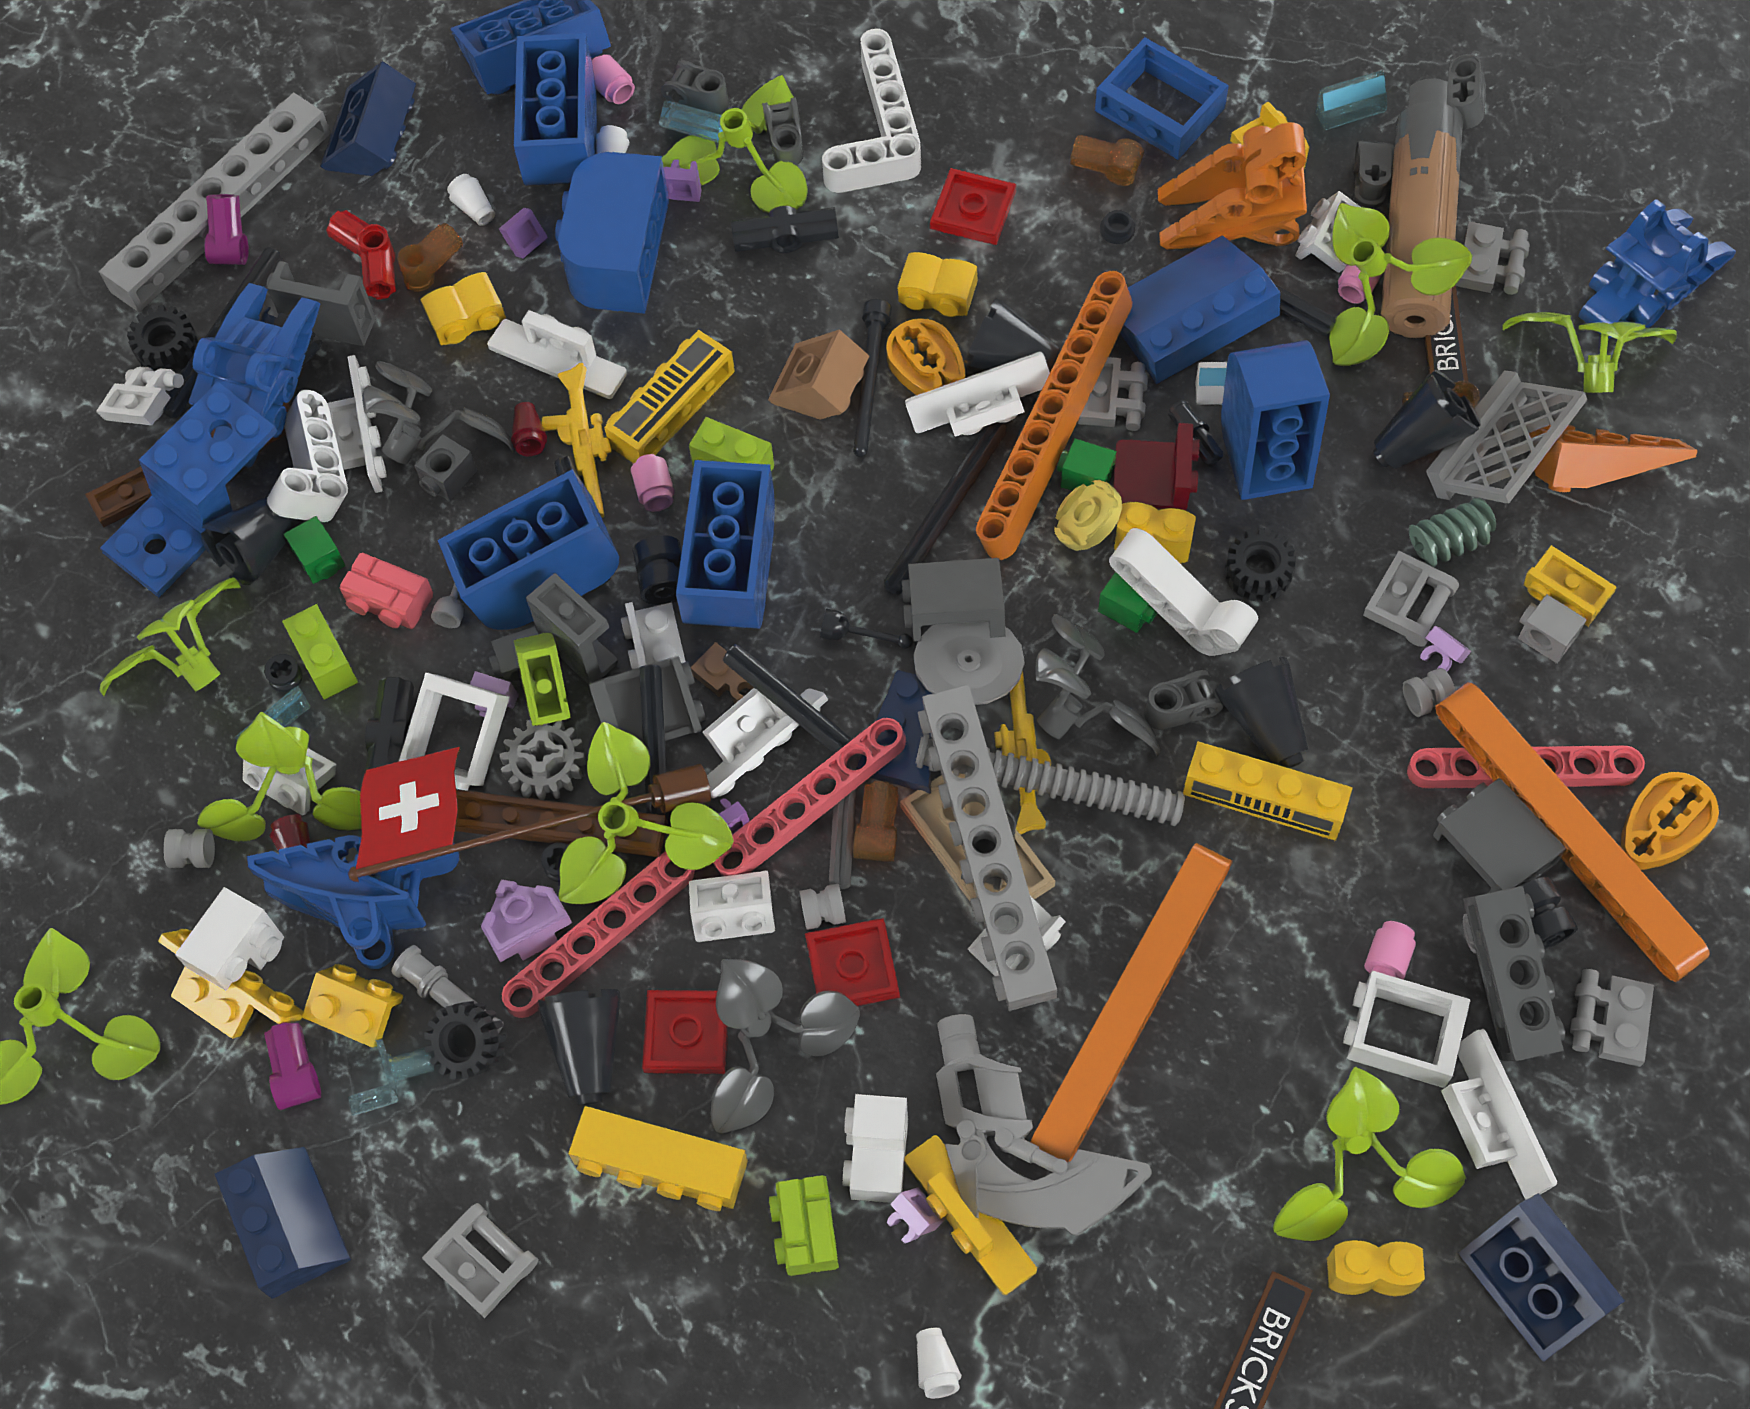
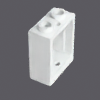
M425 673L399 762L425 755L442 695L450 696L487 708L469 771L457 767L455 770V785L457 789L468 791L469 785L483 786L510 697L441 675Z
M1372 971L1366 983H1358L1353 1006L1360 1008L1357 1020H1349L1343 1043L1350 1045L1347 1059L1445 1088L1453 1076L1470 999ZM1375 997L1444 1017L1433 1064L1364 1044Z

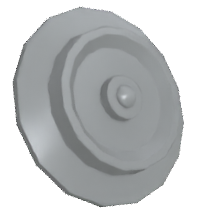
M989 621L932 625L921 636V641H918L913 655L916 675L926 690L932 694L969 684L974 704H988L1006 696L1020 681L1025 665L1022 645L1011 630L1006 627V637L990 638Z

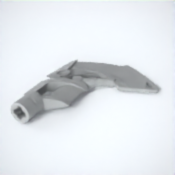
M952 1015L941 1019L937 1023L945 1064L936 1073L946 1125L957 1129V1133L960 1136L959 1145L945 1144L960 1197L976 1218L979 1219L980 1212L1012 1224L1037 1228L1066 1229L1071 1235L1078 1236L1115 1210L1151 1176L1152 1170L1146 1163L1080 1149L1070 1162H1066L1040 1150L1039 1146L1025 1140L1026 1136L1033 1129L1032 1120H1027L1018 1076V1073L1022 1072L1021 1068L996 1062L980 1054L978 1041L976 1040L974 1020L971 1015ZM974 1070L982 1114L963 1107L957 1072ZM995 1136V1142L1001 1151L1010 1153L1030 1164L1035 1163L1053 1173L1035 1181L1017 1174L1002 1163L989 1146L987 1137ZM1128 1170L1138 1172V1175L1125 1186Z

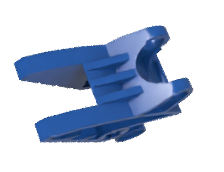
M1656 199L1635 218L1624 234L1606 247V250L1614 255L1616 259L1614 263L1612 261L1605 263L1592 277L1589 287L1597 293L1583 306L1578 317L1585 323L1604 322L1611 324L1614 322L1633 321L1634 323L1644 324L1645 328H1650L1661 317L1665 309L1671 310L1679 304L1683 298H1686L1700 284L1711 277L1716 270H1719L1730 261L1736 251L1724 241L1708 244L1709 240L1700 232L1693 234L1686 229L1691 225L1693 217L1682 209L1666 211V206ZM1657 289L1659 292L1656 296H1654L1653 294Z
M249 283L230 309L216 337L201 338L197 344L193 357V369L199 374L192 390L189 404L194 405L218 381L272 423L277 431L273 437L278 438L284 429L287 415L286 408L282 405L283 402L288 403L294 395L298 382L297 378L302 369L305 352L310 342L312 328L315 325L320 303L302 297L291 311L283 327L259 321L260 316H258L262 311L268 289ZM227 426L216 427L213 438L225 440L231 435L232 430ZM258 452L243 467L250 468L253 466Z
M356 835L337 837L335 842L327 839L308 843L307 848L298 845L279 849V854L270 851L247 856L248 868L254 875L264 880L265 891L271 898L291 909L326 920L341 929L344 939L354 948L359 961L369 969H380L391 962L394 956L392 930L423 928L426 925L417 908L420 893L419 885L422 879L448 873L459 862L458 851L371 874L374 877L368 875L359 877V882H353L348 876V871L353 866L356 868L358 854L355 855V860L349 861V863L345 857L349 854L350 848H356L359 853L361 837ZM377 941L385 944V952L379 959L369 960L365 958V949L372 947Z

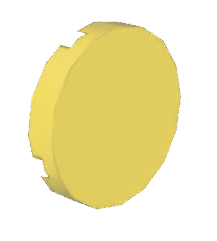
M1094 480L1092 481L1094 484L1089 486L1082 484L1063 500L1055 517L1058 520L1057 528L1054 526V530L1058 539L1066 547L1076 551L1089 549L1102 542L1114 529L1122 511V500L1116 489L1107 482Z

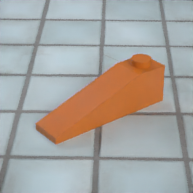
M1551 425L1530 432V438L1546 433ZM1568 425L1534 471L1535 476L1546 482L1549 489L1557 492H1570L1571 488H1589L1695 458L1697 449L1678 439L1631 434L1630 440H1627L1623 435L1610 433L1609 430L1596 429L1595 436L1585 432L1574 431L1575 427Z

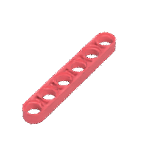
M882 718L875 721L732 835L734 840L732 848L714 862L722 876L752 872L899 755L906 745V735L899 722L891 718ZM894 730L897 732V739L894 743L888 746H882L877 743L881 732ZM863 754L867 757L866 764L861 769L850 770L847 768V761L851 756ZM831 778L836 781L835 789L831 793L821 795L816 792L817 784L821 780ZM793 803L804 804L805 811L801 817L793 820L785 817V812L789 805ZM769 827L774 830L773 838L768 843L757 844L754 842L755 834L759 829ZM729 853H742L743 859L738 867L734 869L723 867V861Z
M1630 746L1532 747L1542 759H1547L1554 764L1555 774L1567 787L1631 785L1638 779L1645 765L1642 754ZM1465 748L1420 749L1413 754L1407 767L1409 779L1413 784L1421 788H1475L1483 782L1487 786L1494 782ZM1579 758L1590 760L1594 764L1595 772L1588 775L1582 774L1575 768L1574 761ZM1617 758L1630 760L1634 765L1635 771L1630 774L1619 772L1615 768L1614 760ZM1422 760L1430 761L1436 766L1437 773L1429 777L1423 776L1417 771L1416 763ZM1459 760H1469L1475 765L1477 771L1471 776L1462 775L1457 771L1455 763Z
M666 852L662 853L660 857L656 858L508 981L502 991V1001L508 1012L518 1018H526L535 1014L538 1011V1000L545 1001L544 997L560 993L689 884V881H692L695 873L694 870L686 869L685 873L679 877L668 876L665 873V868L671 860ZM643 885L653 886L657 890L655 898L647 903L637 901L634 896L636 890ZM611 911H622L626 915L624 924L619 928H608L604 924L605 916ZM582 936L593 938L595 946L588 954H577L573 950L574 942ZM551 962H558L564 966L561 977L553 981L544 979L542 977L543 968ZM520 988L532 991V999L524 1007L513 1006L510 1001L514 991Z

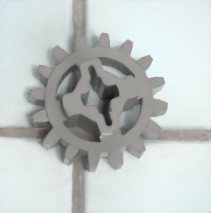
M527 720V730L525 731L515 727L513 732L516 739H505L503 743L508 752L500 753L499 756L502 764L505 765L501 768L505 779H510L508 782L511 789L516 791L521 788L524 798H529L535 792L539 800H544L546 793L549 792L552 793L555 799L560 798L559 789L562 787L572 791L571 778L581 779L583 775L578 766L586 765L584 753H581L585 749L581 739H576L575 729L571 727L565 730L562 720L556 721L553 726H550L549 723L532 726L531 720ZM553 740H556L563 745H555L553 743ZM519 769H522L524 773H531L533 779L525 776Z

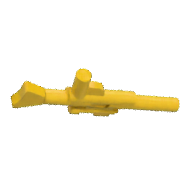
M579 363L570 370L558 373V378L568 389L571 409L567 410L566 415L544 416L542 418V426L545 431L557 430L561 441L564 444L572 445L577 472L580 476H583L584 486L591 494L603 518L605 515L594 457L599 456L601 461H606L607 453L611 452L609 438H604L601 414L594 413L591 415V424L594 428L589 429L583 396L587 369L583 363Z
M1022 671L1020 681L1010 691L1013 731H1008L1006 724H1001L999 731L994 732L995 747L1001 748L1002 755L1007 756L1008 753H1013L1014 758L1018 759L1022 755L1026 756L1027 761H1032L1033 758H1036L1038 763L1044 764V761H1049L1051 766L1048 753L1043 749H1037L1034 717L1032 714H1027ZM1020 787L1021 811L1016 830L1022 835L1031 830L1045 829L1046 820L1036 806L1035 790L1027 793L1025 788Z

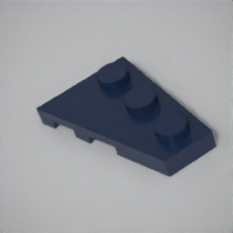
M900 670L896 671L876 719L877 721L882 718H891L899 722L906 735L905 748L870 778L914 790H922L931 794L932 781L929 766L923 765L922 768H917V763L915 762L921 737L924 736L917 712L924 710L922 697L932 693L926 690L916 674ZM894 730L881 732L877 743L882 746L891 745L897 739V732ZM861 755L856 767L857 770L866 764L867 757L865 755Z

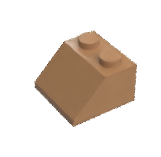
M841 330L796 343L768 401L774 405L817 419L840 415L850 405V396L856 384L864 375L863 369L869 355Z

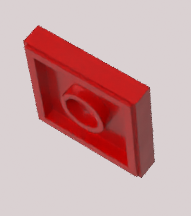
M950 168L930 220V229L997 245L1016 194L1017 184Z
M884 918L805 933L816 994L822 991H837L844 994L857 1006L900 998Z
M647 990L642 1065L644 1073H726L728 1026L720 1020L717 1014V991Z

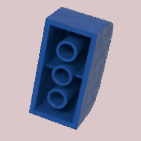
M586 33L517 36L514 149L523 183L525 186L571 183L577 166L586 158L596 154V87Z
M603 152L586 158L575 169L570 189L563 193L562 210L564 214L562 220H557L555 237L559 244L561 261L564 265L570 292L584 306L602 310L646 313L669 204L662 156Z
M1308 340L1232 352L1228 356L1221 410L1223 440L1241 500L1313 488L1330 393L1315 351Z
M694 461L676 590L683 624L761 628L765 609L775 516L774 489L769 464Z
M573 469L438 540L461 599L485 626L497 630L514 629L534 621L526 597L554 573L582 596L605 583L615 573L619 565V555L597 506Z

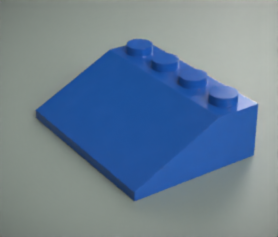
M523 0L450 28L479 85L487 95L490 93H504L511 88V85L516 84L517 36L586 33L591 58L599 56L603 49L611 47L600 10L591 0Z
M1221 235L1128 287L1133 304L1120 334L1139 361L1145 364V369L1154 382L1158 384L1280 315V291L1259 264Z

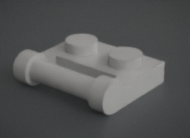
M1398 551L1365 608L1363 616L1404 635L1413 645L1423 647L1428 642L1425 637L1429 634L1448 597H1452L1457 591L1459 583L1454 577ZM1424 585L1433 586L1435 590L1417 622L1407 618Z
M476 1203L455 1222L422 1259L485 1318L512 1288L535 1268L538 1258L530 1251L524 1252L487 1218L488 1212L479 1203ZM476 1230L512 1264L504 1273H501L465 1238L471 1231Z

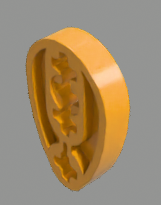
M912 319L898 325L888 337L886 352L889 369L915 395L965 378L963 357L958 345L947 328L940 323L929 319ZM905 337L917 338L918 349L922 352L927 350V361L930 364L936 363V367L924 366L923 356L920 353L914 355V344L910 339L905 341Z
M1668 772L1655 777L1638 796L1627 815L1621 833L1620 847L1640 870L1660 867L1678 860L1695 849L1715 827L1719 808L1714 793L1703 781L1687 773ZM1689 792L1696 795V798L1689 802L1683 813L1678 814L1670 826L1665 829L1660 828L1658 825L1660 820L1662 821L1668 816L1672 808L1680 803L1684 795ZM1648 839H1652L1647 846L1646 853L1638 856L1633 852L1636 847L1641 844L1644 845Z

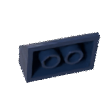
M382 61L348 86L320 167L328 171L373 176L383 168L388 169L393 164L397 152L394 150L396 143L402 137L406 125L403 124L405 116L414 104L412 95L416 83Z
M305 1147L256 1154L215 1173L257 1286L271 1299L351 1260Z
M1539 1193L1518 1204L1458 1252L1543 1362L1625 1301Z

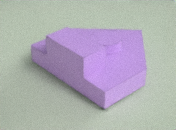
M501 879L495 892L497 895L491 911L486 913L481 928L500 962L516 953H519L523 961L557 942L555 932L570 925L572 922L553 888L539 885L536 888L520 886L514 881Z

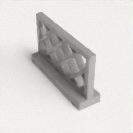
M1504 370L1474 409L1481 422V426L1478 427L1479 430L1469 437L1446 446L1427 469V475L1437 498L1450 500L1455 493L1509 504L1587 401L1585 392L1521 382L1517 372ZM1526 396L1540 398L1539 400L1523 405L1527 400ZM1561 402H1568L1566 407L1550 413L1549 407ZM1545 410L1546 415L1524 423L1523 417ZM1519 419L1520 425L1503 431L1508 423ZM1551 425L1546 433L1530 438V432ZM1523 435L1527 439L1507 448L1503 444ZM1497 445L1500 446L1501 450L1484 456L1489 448ZM1531 450L1526 459L1513 464L1510 463V458ZM1502 461L1506 462L1507 466L1485 474L1484 468ZM1480 471L1481 476L1465 482L1469 474ZM1512 477L1504 489L1490 487L1492 483Z

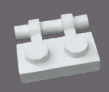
M149 367L130 369L125 374V384L115 383L96 412L107 421L153 425L161 417L163 408L171 398L165 390L170 391L174 388H180L184 383L183 376L171 369L160 368L156 371Z

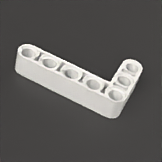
M881 29L867 30L861 37L862 68L881 137L834 146L824 152L822 156L824 184L832 192L842 193L908 180L916 177L921 170L919 136L891 38L886 31Z

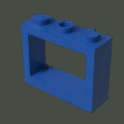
M1144 37L1098 86L1095 111L1179 160L1225 109L1229 85L1217 79L1216 76H1212L1196 67L1192 62L1173 54L1164 46L1161 47ZM1144 71L1202 104L1184 126L1126 92Z

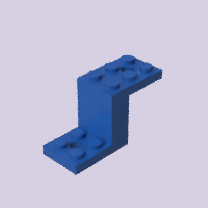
M217 381L139 459L152 496L100 547L102 553L159 598L206 550L201 539V533L206 529L202 528V526L214 518L233 511L225 485L277 433L276 427ZM219 426H227L232 430L231 435L225 440H216L211 437V433ZM153 539H160L166 543L164 550L158 554L146 552L145 547Z

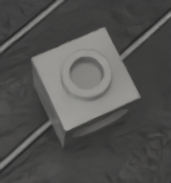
M1546 594L1538 606L1531 603L1520 618L1519 622L1524 627L1518 639L1558 664L1578 637L1587 619Z

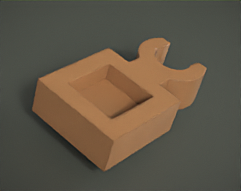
M715 642L690 667L692 674L718 697L727 689L731 693L732 701L736 704L744 697L739 694L742 689L748 688L752 690L754 687L724 663L723 658L727 651Z

